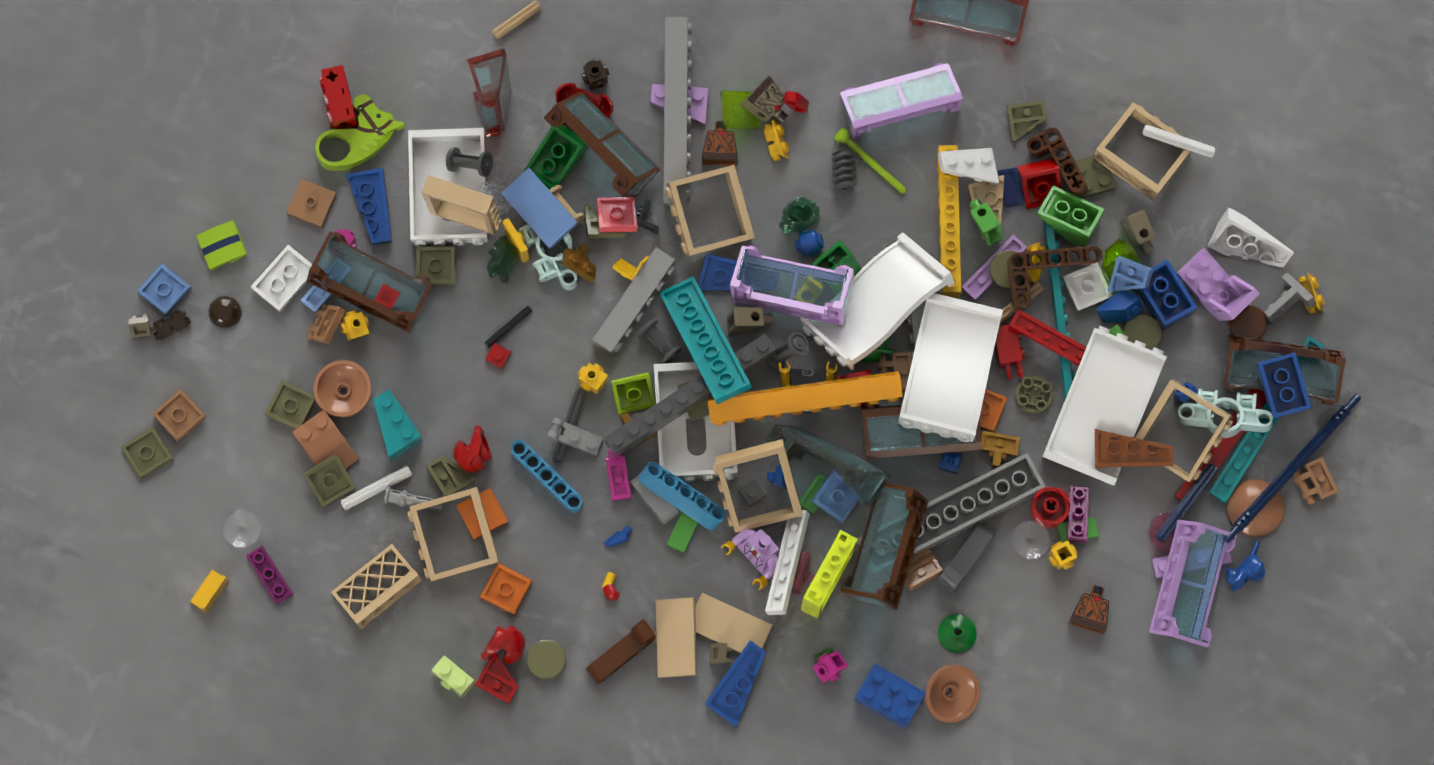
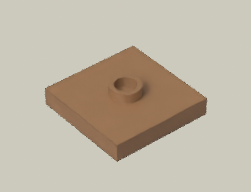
M301 179L286 213L322 228L337 194L334 191Z
M182 389L178 390L152 413L177 443L207 418Z

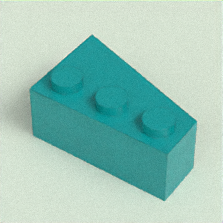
M390 389L373 399L388 457L391 462L423 440Z

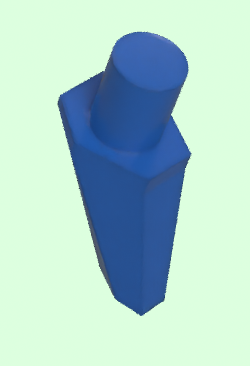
M627 525L622 532L617 531L603 544L607 547H612L629 541L628 535L633 529Z

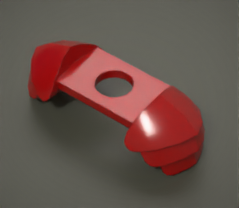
M565 83L557 88L555 93L557 103L582 91L590 97V100L608 118L613 113L612 101L603 93L600 96L576 87L575 83ZM572 100L566 102L564 105L567 106Z

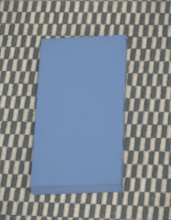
M530 168L501 192L505 199L550 249L579 224Z

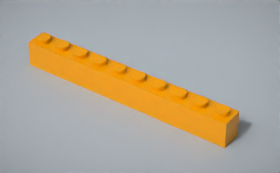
M897 371L745 392L720 404H716L713 397H708L707 401L710 422L719 426L725 425L726 421L734 420V423L745 422L747 418L762 420L765 419V416L769 415L777 418L784 416V413L790 412L792 415L803 414L805 410L820 412L822 408L830 407V410L840 409L841 405L848 404L849 407H857L863 402L878 404L880 400L885 399L888 402L898 401L899 397H903L900 373Z

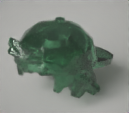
M797 196L789 201L781 214L779 228H782V232L784 234L789 232L802 233L808 230L811 225L817 223L820 220V210L816 206V202H812L811 199L807 200L803 196Z
M507 235L500 236V239H497L494 243L493 249L488 251L493 257L487 265L489 277L494 278L496 275H500L502 283L508 282L509 270L516 266L518 256L515 247L507 241Z

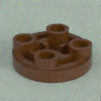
M1248 305L1233 320L1228 321L1230 335L1260 339L1267 329L1265 314L1258 307Z

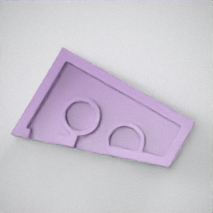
M652 84L651 104L664 109L665 85ZM691 87V90H687V97H691V108H687V115H691L692 120L705 126L708 88Z

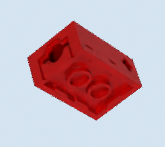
M343 65L322 69V76L319 77L331 129L358 128Z

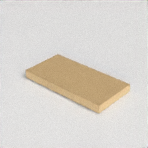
M704 593L701 594L695 607L696 634L716 643H727V647L738 653L742 652L750 640L763 648L773 626Z
M695 598L656 600L658 678L697 676Z

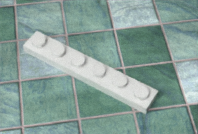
M802 510L803 516L787 520L765 609L768 615L786 614L810 515L807 510Z

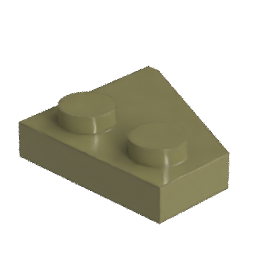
M1044 100L1006 106L1012 142H1015L1047 119Z
M444 456L426 465L427 471L443 497L457 493L478 480L474 475L471 476L458 465L452 464Z

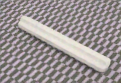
M1145 125L1143 129L1144 136L1210 158L1215 154V147L1150 125Z
M405 466L342 499L341 504L345 510H348L386 490L387 486L391 487L410 477L412 472L408 466Z

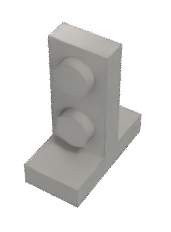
M1288 272L1282 276L1284 285L1289 290H1285L1275 303L1269 304L1264 312L1266 319L1271 324L1279 319L1298 300H1301L1310 309L1316 304L1314 297Z

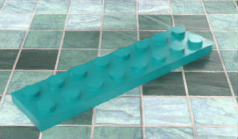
M694 276L659 292L716 404H720L751 389L752 386Z

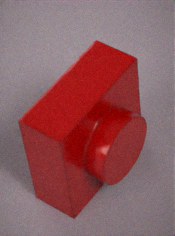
M383 283L374 301L392 309L400 292Z
M494 343L485 360L503 369L511 355V351Z

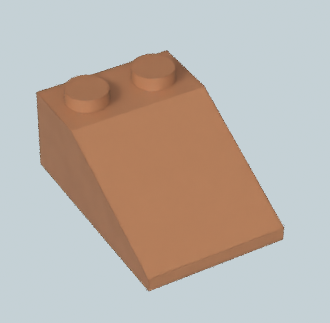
M322 410L292 431L294 437L315 465L334 454H337L345 469L359 461L325 410Z

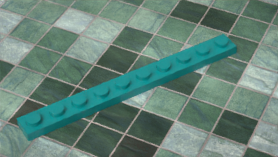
M1043 220L1046 250L1059 249V242L1055 240L1054 235L1057 231ZM1052 254L1050 259L1053 263L1057 264L1059 259H1057L1056 254ZM1051 268L1048 270L1055 329L1070 338V333L1066 332L1065 326L1068 325L1067 313L1064 314L1063 307L1066 306L1065 295L1061 293V288L1064 287L1063 277H1059V270L1061 268ZM1059 356L1065 402L1075 374L1074 369L1070 368V361Z
M1308 336L1303 344L1304 346L1318 348L1325 347V345ZM1297 356L1303 380L1317 358ZM1267 402L1262 408V410L1269 411ZM1262 418L1259 420V422L1261 424H1267L1269 420ZM1279 418L1273 419V426L1271 430L1273 429ZM1271 430L1268 432H1247L1208 494L1222 503H1226Z

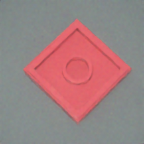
M634 197L597 198L599 232H637Z

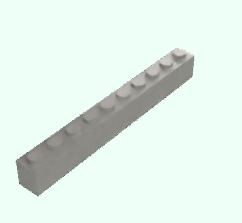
M665 17L664 206H672L670 198L668 199L666 196V184L691 176V171H687V164H691V152H687V145H691V134H687V127H691V115H687V108H691V97H687V90H691V78H688V71H691V60H688V53H691L692 42L688 41V34H692V23H688V17ZM687 184L677 186L681 205L687 206V201H690V190H687Z

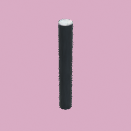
M529 306L525 307L484 342L485 345L490 348L533 312Z

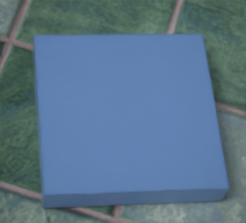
M161 263L137 290V293L167 316L188 293L191 286Z
M832 470L811 502L843 524L864 492L837 471Z

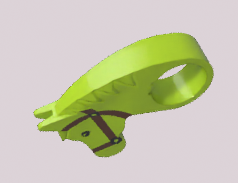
M358 95L354 99V111L358 115L359 127L356 129H332L322 133L315 145L316 158L322 167L330 171H344L355 168L379 153L388 144L394 133L405 127V123L395 121L391 113L379 110L368 95ZM332 138L341 139L348 145L351 152L339 162L327 161L320 154V148L325 141Z

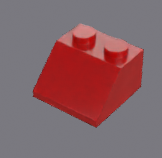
M1054 158L1017 166L1019 184L1026 209L1041 206L1053 185L1062 189L1059 167Z

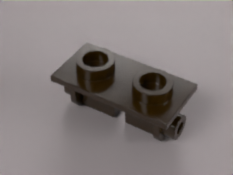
M177 310L170 314V318L166 320L161 318L153 322L154 326L150 328L152 331H157L153 333L156 340H163L172 335L173 333L170 329L172 326H174L176 332L189 327L188 325L191 324L189 317L184 318L186 311L181 312V310Z

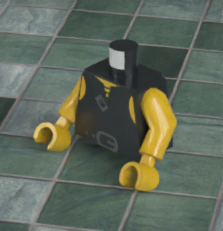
M788 361L786 368H781V363L779 362L778 367L782 372L780 374L782 387L835 380L838 363L836 362V366L833 369L829 367V361L826 364V369H790ZM811 410L803 411L804 414L814 413Z

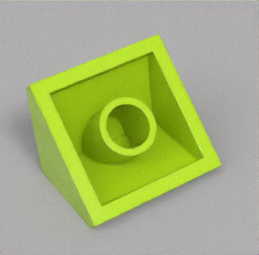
M649 372L611 381L618 415L650 408L655 405Z

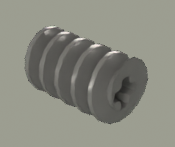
M848 151L833 152L831 154L833 156L831 162L834 163L832 165L834 170L832 173L834 177L833 184L835 185L833 190L841 193L850 192L853 190L852 187L857 185V182L851 181V179L856 178L855 174H851V172L856 171V168L850 167V165L855 164V160L850 159L855 156V153Z

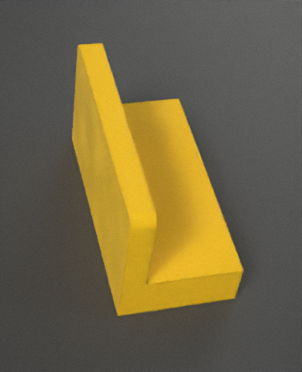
M212 569L190 602L207 613L229 580Z

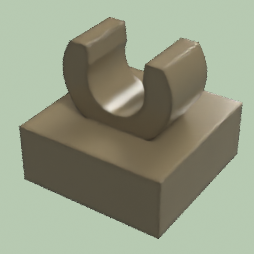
M143 315L142 318L133 316L132 319H129L132 338L151 336L149 319L146 315Z
M720 642L710 645L709 664L717 665L732 661V659L726 658L727 652L732 651L730 647H727V643Z

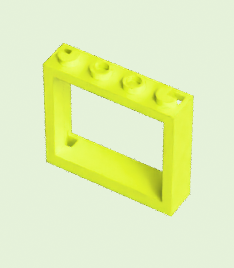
M842 530L839 531L803 597L801 606L803 612L817 619L819 618L855 552L857 538Z

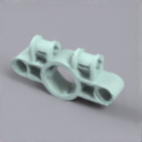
M528 224L521 227L518 232L522 234L526 247L536 246L540 259L532 265L538 271L539 281L545 282L558 277L564 289L573 290L578 283L577 274L562 265L563 254L560 253L556 257L547 256L544 248L541 247L542 240ZM568 233L563 237L564 242L568 248L573 250L572 239ZM567 276L574 278L571 283H566L564 279Z
M1199 389L1198 395L1217 407L1232 408L1237 412V424L1229 428L1228 431L1224 430L1220 437L1231 438L1240 431L1268 432L1271 430L1273 416L1267 410L1256 409L1257 394L1244 395L1241 392H1237L1236 401L1227 397L1218 399V390L1210 392ZM1185 403L1179 407L1178 420L1182 425L1206 427L1213 434L1218 428L1212 421L1214 420V412L1200 403ZM1190 412L1192 415L1190 417H1184L1182 416V413ZM1265 418L1268 419L1269 422L1267 424H1261L1259 420Z

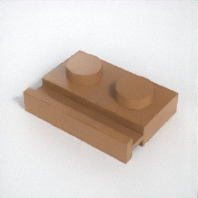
M930 549L912 557L905 581L909 591L916 589L943 573V569Z

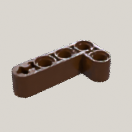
M1049 128L1028 140L1027 148L1033 157L1040 158L1052 153L1071 192L1075 196L1082 197L1088 192V185L1058 129ZM1053 135H1057V136H1058V138H1057L1056 141H1053V142H1050V141H1049V139H1050L1051 136H1053ZM1034 145H1041L1039 150H1032ZM1065 151L1064 157H1057L1059 152ZM1069 167H1074V171L1072 173H1066V170ZM1076 179L1081 186V188L1077 189L1074 183V180Z
M642 619L631 629L629 634L592 662L585 670L597 685L601 684L657 638V633L645 619Z

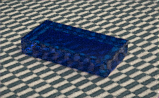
M1017 168L998 170V176L1004 175L1003 201L1005 208L1024 205Z

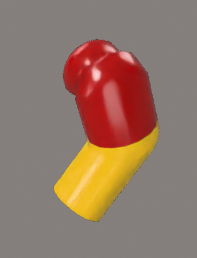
M607 572L602 590L607 599L616 601L620 596L613 586L617 575Z

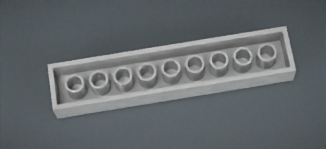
M1028 453L928 502L912 557L1033 497L1037 491L1046 487ZM908 513L878 527L873 542L899 549ZM860 536V537L857 538L858 540H857L856 547L858 548V550H859V546H860V543H861L862 536ZM872 546L866 565L872 577L892 568L897 553Z

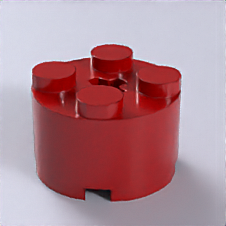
M1044 487L1036 492L1030 504L1031 518L1038 526L1044 529L1058 527L1066 520L1070 511L1068 495L1057 487ZM1047 505H1048V506H1051V505H1052V506L1054 507L1053 510H1051V509L1048 510V509L1046 508Z

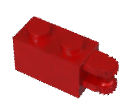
M1009 325L999 326L994 346L998 368H1004L1007 380H1011L1012 371L1010 366H1016L1017 375L1019 378H1022L1024 376L1022 361L1025 358L1024 348L1020 347L1019 344L1021 334L1008 327Z

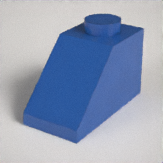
M1122 290L1096 310L1100 320L1103 323L1130 321L1144 309L1138 296L1131 290Z

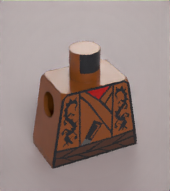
M717 121L715 122V130L707 131L702 153L703 165L737 166L738 156L735 135L733 131H726L727 122Z
M1093 585L1091 594L1083 593L1068 624L1104 635L1107 629L1109 600L1102 598L1103 587Z

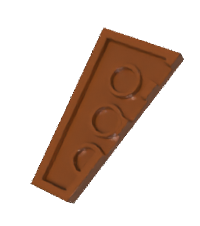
M1095 429V468L1173 466V446Z

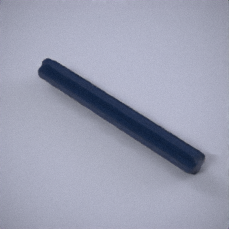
M1207 465L1157 532L1156 538L1159 541L1165 542L1176 528L1178 520L1184 517L1218 471L1215 465Z

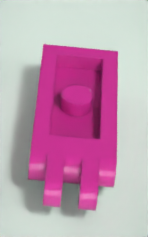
M608 449L609 457L605 459L612 501L631 499L625 455L615 458Z

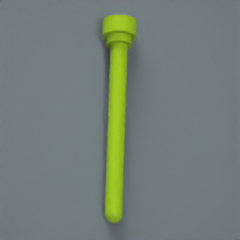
M843 127L837 132L834 139L838 143L846 144L901 194L906 193V187L850 138L849 131Z

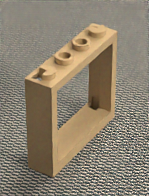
M1133 102L1098 146L1092 158L1154 201L1191 151L1175 146L1182 153L1157 185L1106 149L1107 145L1130 116L1143 125H1150L1179 135L1172 127H1168L1158 117L1152 116L1142 106Z
M735 165L666 184V196L668 199L670 198L672 203L670 211L672 216L676 218V232L678 235H681L682 243H680L683 253H686V257L755 238ZM725 174L742 236L694 249L677 186Z
M430 175L427 176L421 193L430 214L492 235L495 234L496 230L500 229L502 220L500 219L501 217L493 196Z
M1170 380L1135 438L1147 439L1176 390H1179L1221 416L1223 420L1190 473L1174 463L1173 466H1164L1188 482H1192L1201 475L1202 470L1200 468L1204 463L1207 464L1211 459L1212 454L1210 452L1213 447L1217 448L1223 438L1220 436L1224 430L1228 431L1233 421H1231V418L1233 416L1179 382Z
M783 439L715 456L716 464H713L715 476L719 475L720 481H717L720 493L724 492L725 498L722 499L724 509L729 510L730 515L727 516L730 527H734L735 533L741 532L744 529H753L803 516ZM778 454L792 507L738 520L724 467Z
M477 487L409 507L410 511L407 512L410 523L414 522L416 530H413L415 541H419L421 549H418L419 556L426 563V567L423 568L426 579L430 578V581L434 582L499 562ZM471 495L489 559L435 574L417 511Z

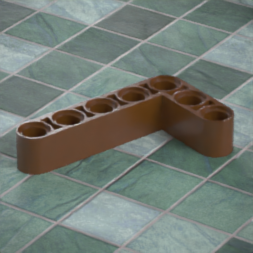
M1097 246L1018 252L1011 255L1007 260L1012 306L1016 309H1023L1031 302L1028 270L1093 265L1101 260V249ZM1089 251L1096 253L1095 260H1091L1088 257ZM1071 252L1076 253L1078 257L1076 262L1070 260L1069 255ZM1052 254L1058 256L1059 262L1057 264L1051 261L1050 257ZM1032 256L1039 257V265L1032 263ZM1014 257H1018L1021 260L1020 267H1016L1013 264ZM1016 276H1020L1023 279L1022 286L1016 285ZM1018 295H1022L1025 298L1024 305L1017 303Z

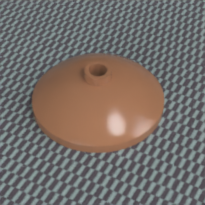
M339 360L326 365L320 370L314 381L313 391L317 404L327 414L335 417H349L357 414L367 405L372 387L367 372L360 365L347 360ZM342 389L347 390L345 395L340 393Z
M1255 479L1247 480L1235 487L1226 503L1227 516L1233 526L1234 522L1270 485L1268 482ZM1279 491L1243 531H1240L1242 534L1251 537H1261L1270 534L1280 525L1284 516V502Z
M948 665L936 671L928 681L925 690V703L929 712L938 720L946 723H955L967 718L976 708L980 698V685L977 677L971 670L961 665Z

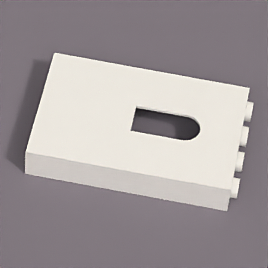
M484 128L408 130L410 240L412 245L425 247L426 244H434V246L440 247L453 243L455 246H462L464 243L482 245L484 244L483 242H488V234L486 232L453 221H445L441 217L430 214L421 193L427 176L430 175L486 194V177L480 176L477 169L459 167L456 172H449L446 167V155L452 147L459 148L463 155L478 157L485 151Z
M695 362L654 364L656 404L677 391L678 385L694 380L701 375ZM686 412L658 430L659 465L679 479L684 480V482H694L695 479L702 478L703 481L715 480L714 478H719V475L715 476L713 464H716L715 456L736 451L734 420L726 421L725 425L716 426L715 423L710 422V415L703 417L705 418L706 451L702 455L695 456L687 448L686 419L690 418ZM737 464L724 467L727 480L737 477Z

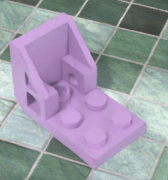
M1202 248L1176 273L1209 313L1219 321L1233 320L1260 294L1253 286L1237 276H1229L1205 248Z

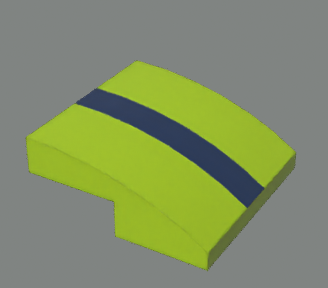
M234 220L196 235L210 270H215L228 262L233 263L248 255Z

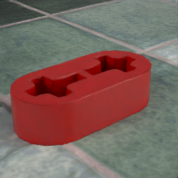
M794 91L785 92L783 102L789 108L800 113L808 111L809 101L805 97Z

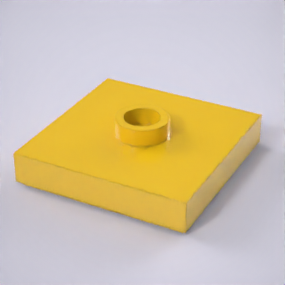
M509 218L503 220V229L506 237L521 261H528L529 253L524 244L525 240L522 234L516 231Z

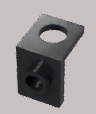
M647 198L644 206H640L636 215L638 216L637 226L658 234L659 226L644 221L651 206V199Z

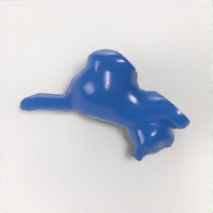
M1259 540L1255 541L1249 556L1243 560L1239 567L1235 569L1225 567L1226 582L1232 585V591L1241 589L1249 579L1258 582L1264 577V563L1256 555L1259 549Z

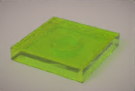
M722 90L720 92L724 128L759 129L761 127L760 119L741 106V103L753 91Z

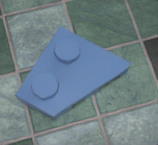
M1117 257L1108 292L1148 287L1153 269L1125 257Z

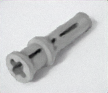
M387 486L384 496L385 504L389 502L399 504L400 507H405V505L413 506L434 500L409 494L406 490H393L389 486ZM443 504L426 508V510L441 513Z

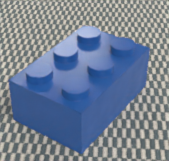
M1168 260L1152 268L1153 273L1148 287L1136 289L1152 317L1160 324L1162 331L1194 314L1197 309L1196 304Z
M1296 352L1256 363L1267 406L1273 419L1311 408Z
M875 663L854 700L906 729L924 698L925 692Z

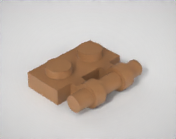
M323 304L321 309L317 311V317L313 325H310L306 338L310 341L315 340L320 343L329 344L342 320L345 310L341 307Z
M911 351L892 353V361H887L886 355H882L879 363H877L880 374L888 373L889 368H893V372L899 371L902 391L906 390L912 363Z
M1322 457L1305 464L1306 473L1301 474L1300 470H1298L1294 474V481L1299 485L1302 491L1301 496L1303 500H1306L1308 506L1315 503L1313 498L1315 494L1318 495L1321 501L1339 492ZM1310 479L1314 488L1309 490L1305 480Z

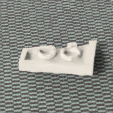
M992 148L940 151L938 153L941 172L959 177L973 178L979 182H989L990 185L994 186L999 184Z

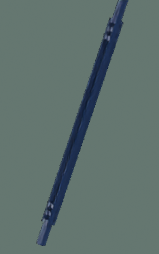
M1355 394L1345 406L1342 405L1309 443L1238 520L1234 522L1233 528L1229 531L1231 533L1223 537L1226 543H1229L1240 531H1243L1255 516L1333 431L1350 415L1352 408L1361 400L1358 394Z

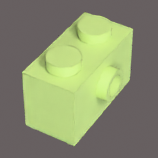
M445 655L432 669V673L441 680L440 684L448 691L452 689L462 698L475 684L473 678Z

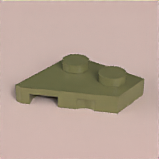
M584 205L587 239L625 238L626 232H599L597 211L590 209V205Z

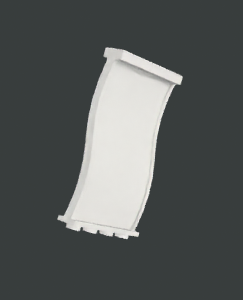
M903 232L897 237L898 240L876 255L854 276L844 326L800 318L803 324L802 330L806 335H812L814 341L819 346L823 345L831 357L836 356L839 364L843 367L847 366L851 371L854 369V364L868 356L888 339L923 301L944 286L951 287L955 283L949 270ZM843 290L829 303H833L834 300L840 301Z
M936 293L926 299L897 424H901L904 428H917L925 433H938L945 438L954 437L962 442H973L1003 313L1002 309Z
M1099 326L1098 329L1094 328L1042 457L1115 486L1122 467L1095 468V429L1128 437L1135 436L1167 356H1164V351L1153 347V350L1145 348V343L1135 340V343L1127 341V336L1120 333L1114 336L1109 334L1110 329Z

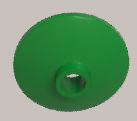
M953 614L946 617L938 628V639L941 645L953 653H962L969 650L977 637L976 627L972 620L961 614ZM954 630H961V635H955Z

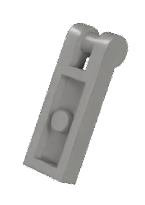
M553 418L551 423L553 426L547 434L549 438L593 456L597 455L603 437L564 422L559 418ZM560 428L564 429L562 435L558 433Z

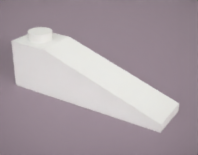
M1228 208L1219 220L1208 244V247L1226 256L1231 257V255H1235L1245 260H1259L1261 263L1284 267L1294 253L1246 216L1231 208Z

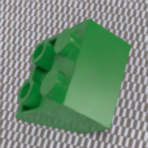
M840 240L811 264V266L835 270L840 265H846L853 268L854 276L861 270L854 255ZM819 279L834 297L844 289L845 284Z

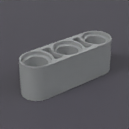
M638 476L630 481L633 489L663 525L679 514L676 507L642 485Z

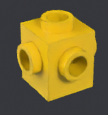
M356 310L345 313L346 317L342 318L340 328L342 333L346 334L348 341L369 334L367 328L369 322L366 315L363 316L362 312L356 313Z
M589 362L587 366H583L578 372L580 387L587 392L591 390L598 395L609 380L608 375L603 372L604 369L596 363L592 365Z
M1068 540L1064 543L1059 541L1051 546L1052 549L1049 552L1050 556L1048 559L1053 567L1056 566L1058 570L1062 568L1067 570L1075 565L1074 562L1077 559L1078 553L1073 544L1070 545ZM1059 555H1064L1065 560L1062 561Z

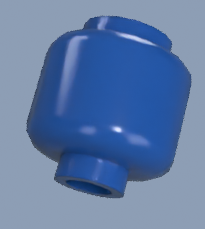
M816 230L801 232L798 240H795L797 251H801L803 256H811L821 253L822 248H824V241L821 233H818Z

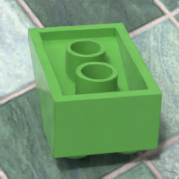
M1053 185L1037 215L1067 241L1080 247H1087L1101 222L1104 209Z

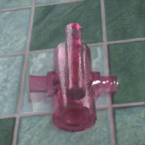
M808 552L800 553L791 593L801 594L804 583L812 582L815 577L814 574H811V571H808L812 559Z

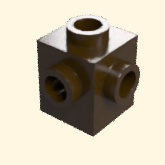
M601 60L587 62L583 66V73L581 74L584 83L589 85L590 90L598 89L608 84V75H610L606 64L602 65Z

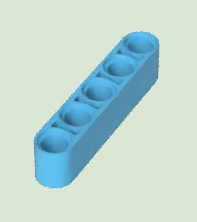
M515 440L511 444L510 449L513 458L564 508L574 514L582 510V497L526 442ZM522 446L525 451L522 454H517L514 452L515 448ZM534 459L538 461V465L530 467L528 462ZM544 473L552 475V478L547 481L541 477ZM558 486H563L566 488V491L563 494H558L555 492V489ZM572 499H577L580 503L577 507H571L569 502Z
M655 462L648 463L638 476L642 485L709 530H715L726 518V512L722 507Z

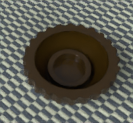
M220 296L212 301L213 303L210 304L208 313L211 318L210 320L221 328H230L238 323L242 311L237 300L229 296Z

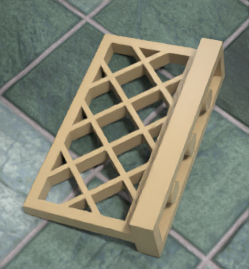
M391 544L331 593L355 621L357 626L362 629L422 580L394 545ZM393 551L396 555L395 562H385L386 555ZM374 565H381L380 575L370 574V568ZM384 566H394L393 576L383 575ZM398 566L406 567L409 570L404 576H397ZM358 577H366L364 587L354 586L355 580ZM369 578H379L378 588L368 587ZM382 579H393L392 586L381 588ZM343 589H349V599H341L338 593ZM354 590H364L363 600L353 599ZM367 591H377V597L373 601L366 600ZM352 603L362 604L361 610L354 615L351 611Z

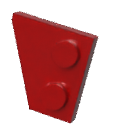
M496 653L491 655L475 683L476 687L507 704H510L519 688Z

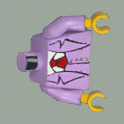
M744 529L733 537L732 541L728 540L721 546V549L724 546L729 548V552L726 555L732 553L736 546H738L739 550L763 574V576L753 580V585L759 582L760 588L758 590L768 585L767 579H770L775 572L779 548L763 530L760 529L755 532L754 530Z

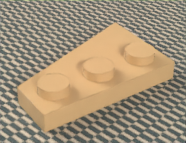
M1004 175L998 176L999 184L997 186L990 185L989 182L985 181L969 184L968 189L971 200L979 199L982 204L987 202L1002 226Z

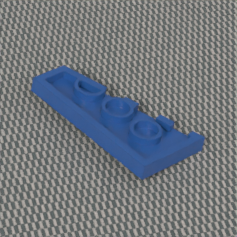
M378 168L346 174L372 244L378 245L392 242L384 169Z
M706 253L698 284L700 290L731 291L730 284L737 261ZM745 264L742 283L751 287L752 291H776L780 271Z
M751 640L705 702V705L736 727L766 653L765 650Z

